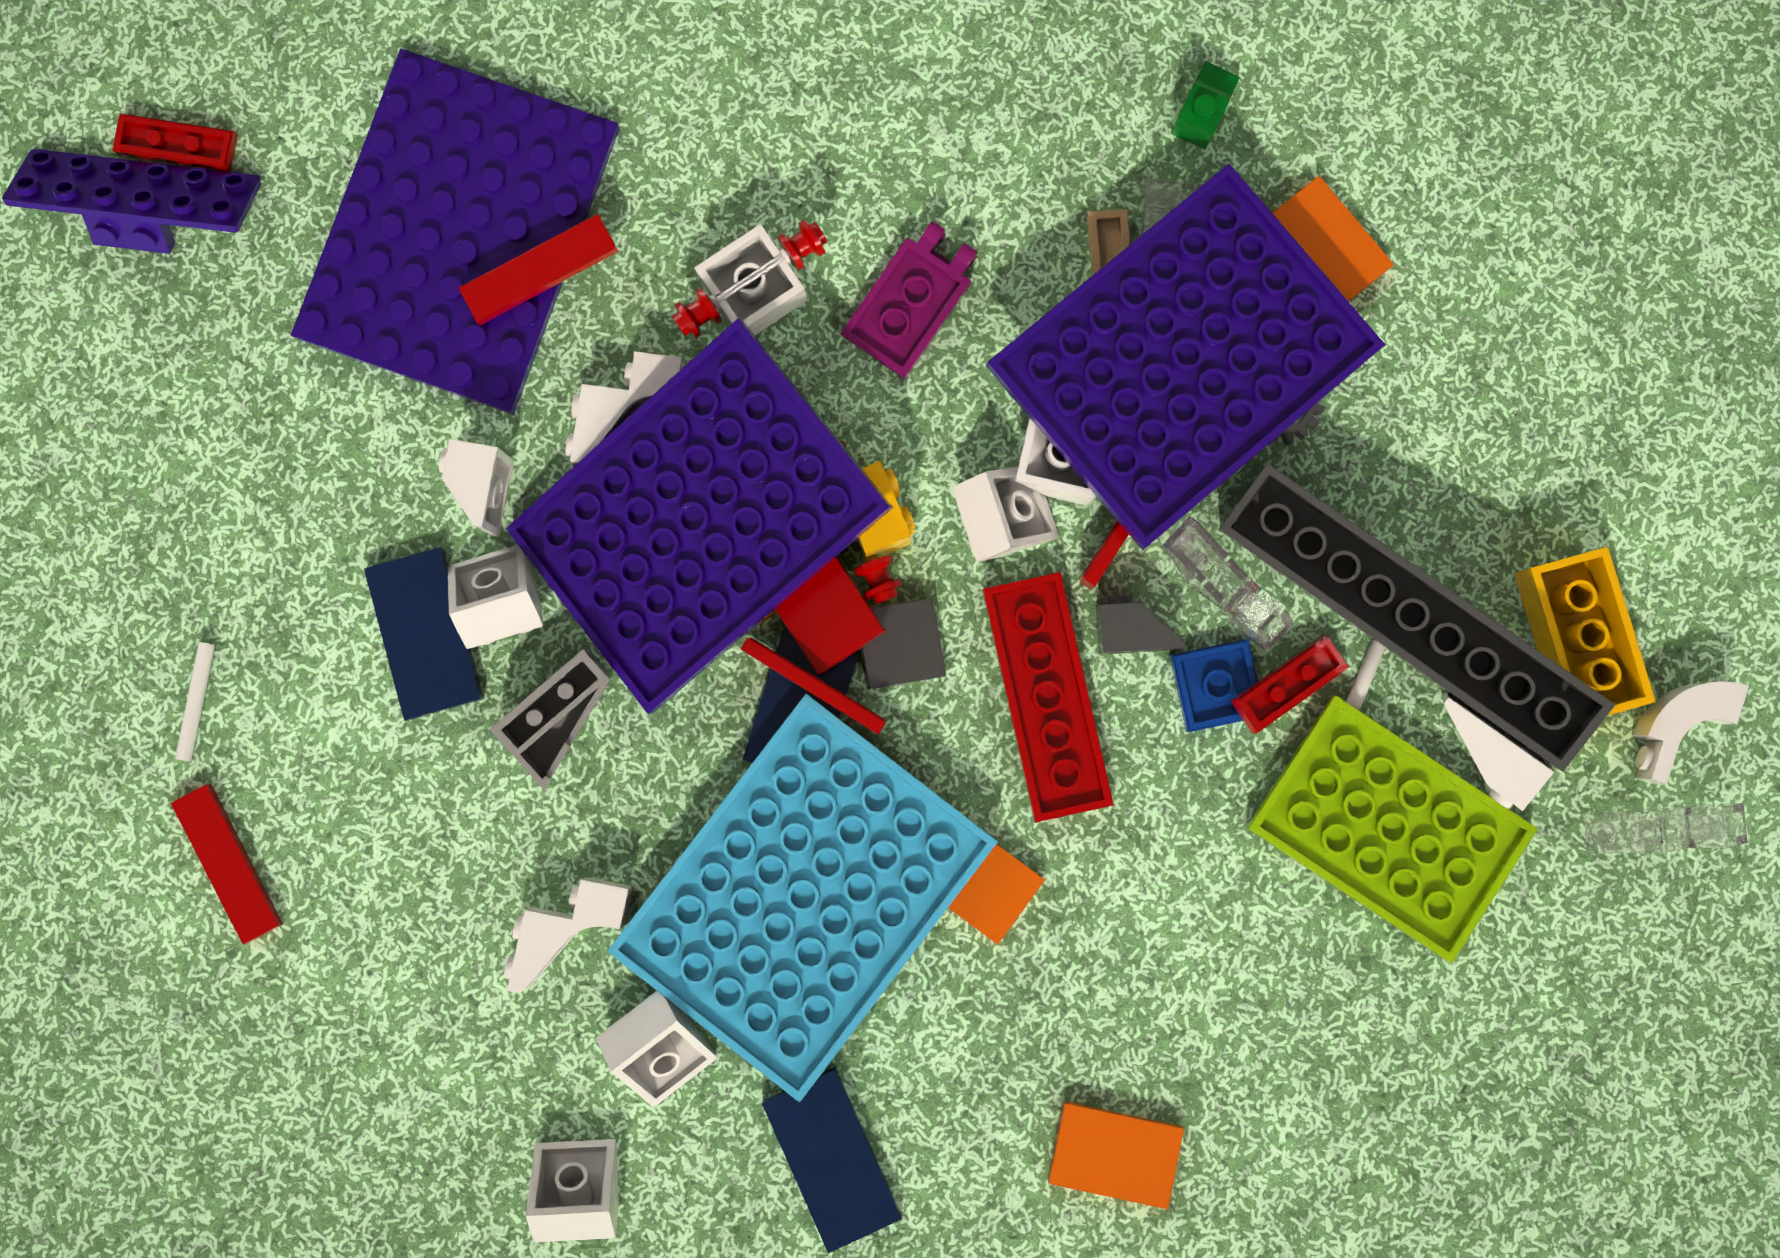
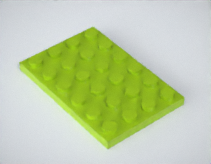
M1336 695L1330 697L1246 827L1449 963L1454 962L1538 830V828Z

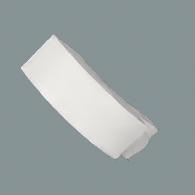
M1728 681L1696 683L1681 686L1658 698L1641 716L1632 734L1634 737L1647 741L1646 746L1641 747L1635 759V767L1638 768L1635 778L1650 784H1667L1678 747L1686 732L1694 725L1705 720L1719 725L1737 724L1749 686Z

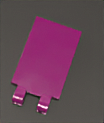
M933 221L928 225L917 243L908 237L905 239L840 333L841 337L904 380L970 287L971 280L966 278L964 274L977 258V251L966 243L961 246L952 262L935 252L934 250L945 237V229Z

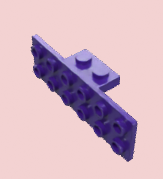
M32 149L9 184L2 199L6 206L81 214L93 245L170 254L175 241L169 225L232 233L238 232L261 186V180L258 175L74 154L46 149Z

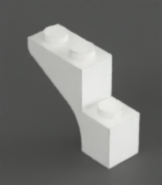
M634 351L633 363L627 362L624 374V384L629 386V390L581 384L580 395L575 394L572 401L571 413L572 418H576L574 433L568 434L566 441V456L570 457V462L574 466L676 375L685 366L681 357Z
M586 877L580 880L579 885L574 884L572 888L569 908L574 909L573 915L536 907L525 909L523 915L517 916L514 924L513 939H518L515 955H509L505 966L504 978L509 979L507 991L522 992L532 986L579 931L591 927L623 928L626 925L634 886Z

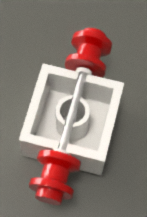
M803 219L798 223L799 232L791 238L784 234L777 236L781 246L780 250L777 249L762 225L759 224L694 267L699 281L709 294V298L700 287L695 291L697 300L688 306L680 302L674 304L677 313L672 318L683 335L687 336L692 333L697 339L701 336L700 326L709 320L717 325L723 322L718 313L719 310L729 325L738 318L744 321L754 335H757L807 301L805 288L788 264L792 263L800 271L804 268L803 258L812 252L819 257L825 254L823 245L827 243V239L817 223L813 222L809 225Z

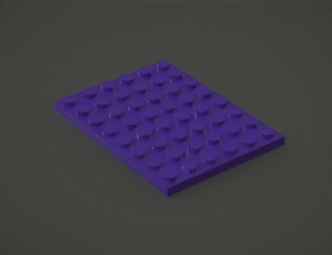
M400 48L291 336L297 340L514 415L563 282L482 325L476 322L458 288L587 219L618 136L619 124Z
M1227 164L990 359L986 367L1138 546L1144 550L1386 344L1234 168Z
M737 318L515 519L506 530L647 714H651L657 711L888 513L893 506L744 321Z

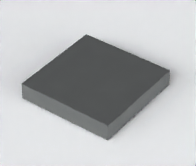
M933 598L872 607L886 632L860 649L867 690L946 676Z

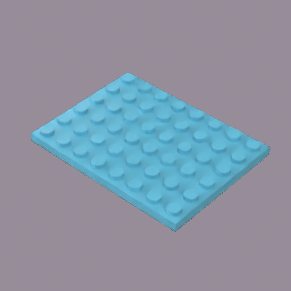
M805 694L607 952L800 1103L998 841L817 701Z

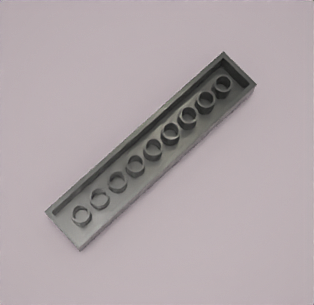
M1268 463L1219 528L1220 532L1562 772L1616 705Z

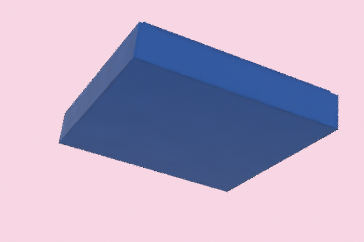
M1249 639L1169 655L1186 733L1243 721L1231 700L1258 681Z

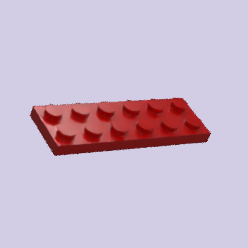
M1061 572L984 588L982 592L1034 822L1037 823L1113 806Z

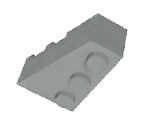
M585 647L489 730L544 790L612 675L590 650Z

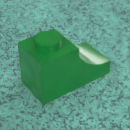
M1205 61L1171 134L1206 150L1240 77Z

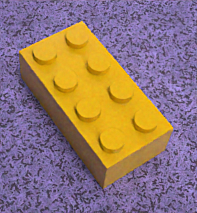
M1608 547L1514 573L1536 649L1616 704L1608 715L1656 702Z

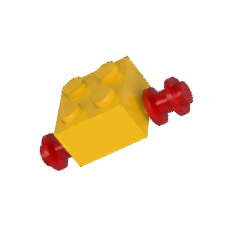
M840 441V442L843 444V446L846 448L845 442H844V441ZM878 461L862 469L893 508L857 538L865 559H863V565L854 569L856 576H864L869 585L868 590L864 593L865 599L874 598L876 604L898 596L896 589L903 584L901 579L891 578L887 567L893 562V559L888 554L910 546L911 534L915 533L914 528H916L907 505L899 507L896 498L900 497V488L892 468L884 470L881 461Z

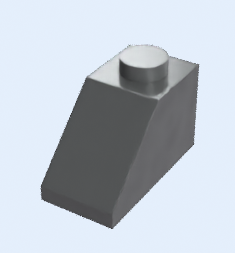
M1129 596L1105 598L1104 605L1096 607L1099 655L1170 651L1184 648L1181 637L1142 603H1129Z

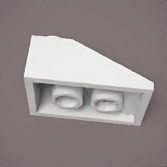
M1445 691L1442 695L1443 703L1483 776L1487 788L1490 790L1489 795L1507 809H1510L1514 804L1523 811L1554 773L1551 764Z

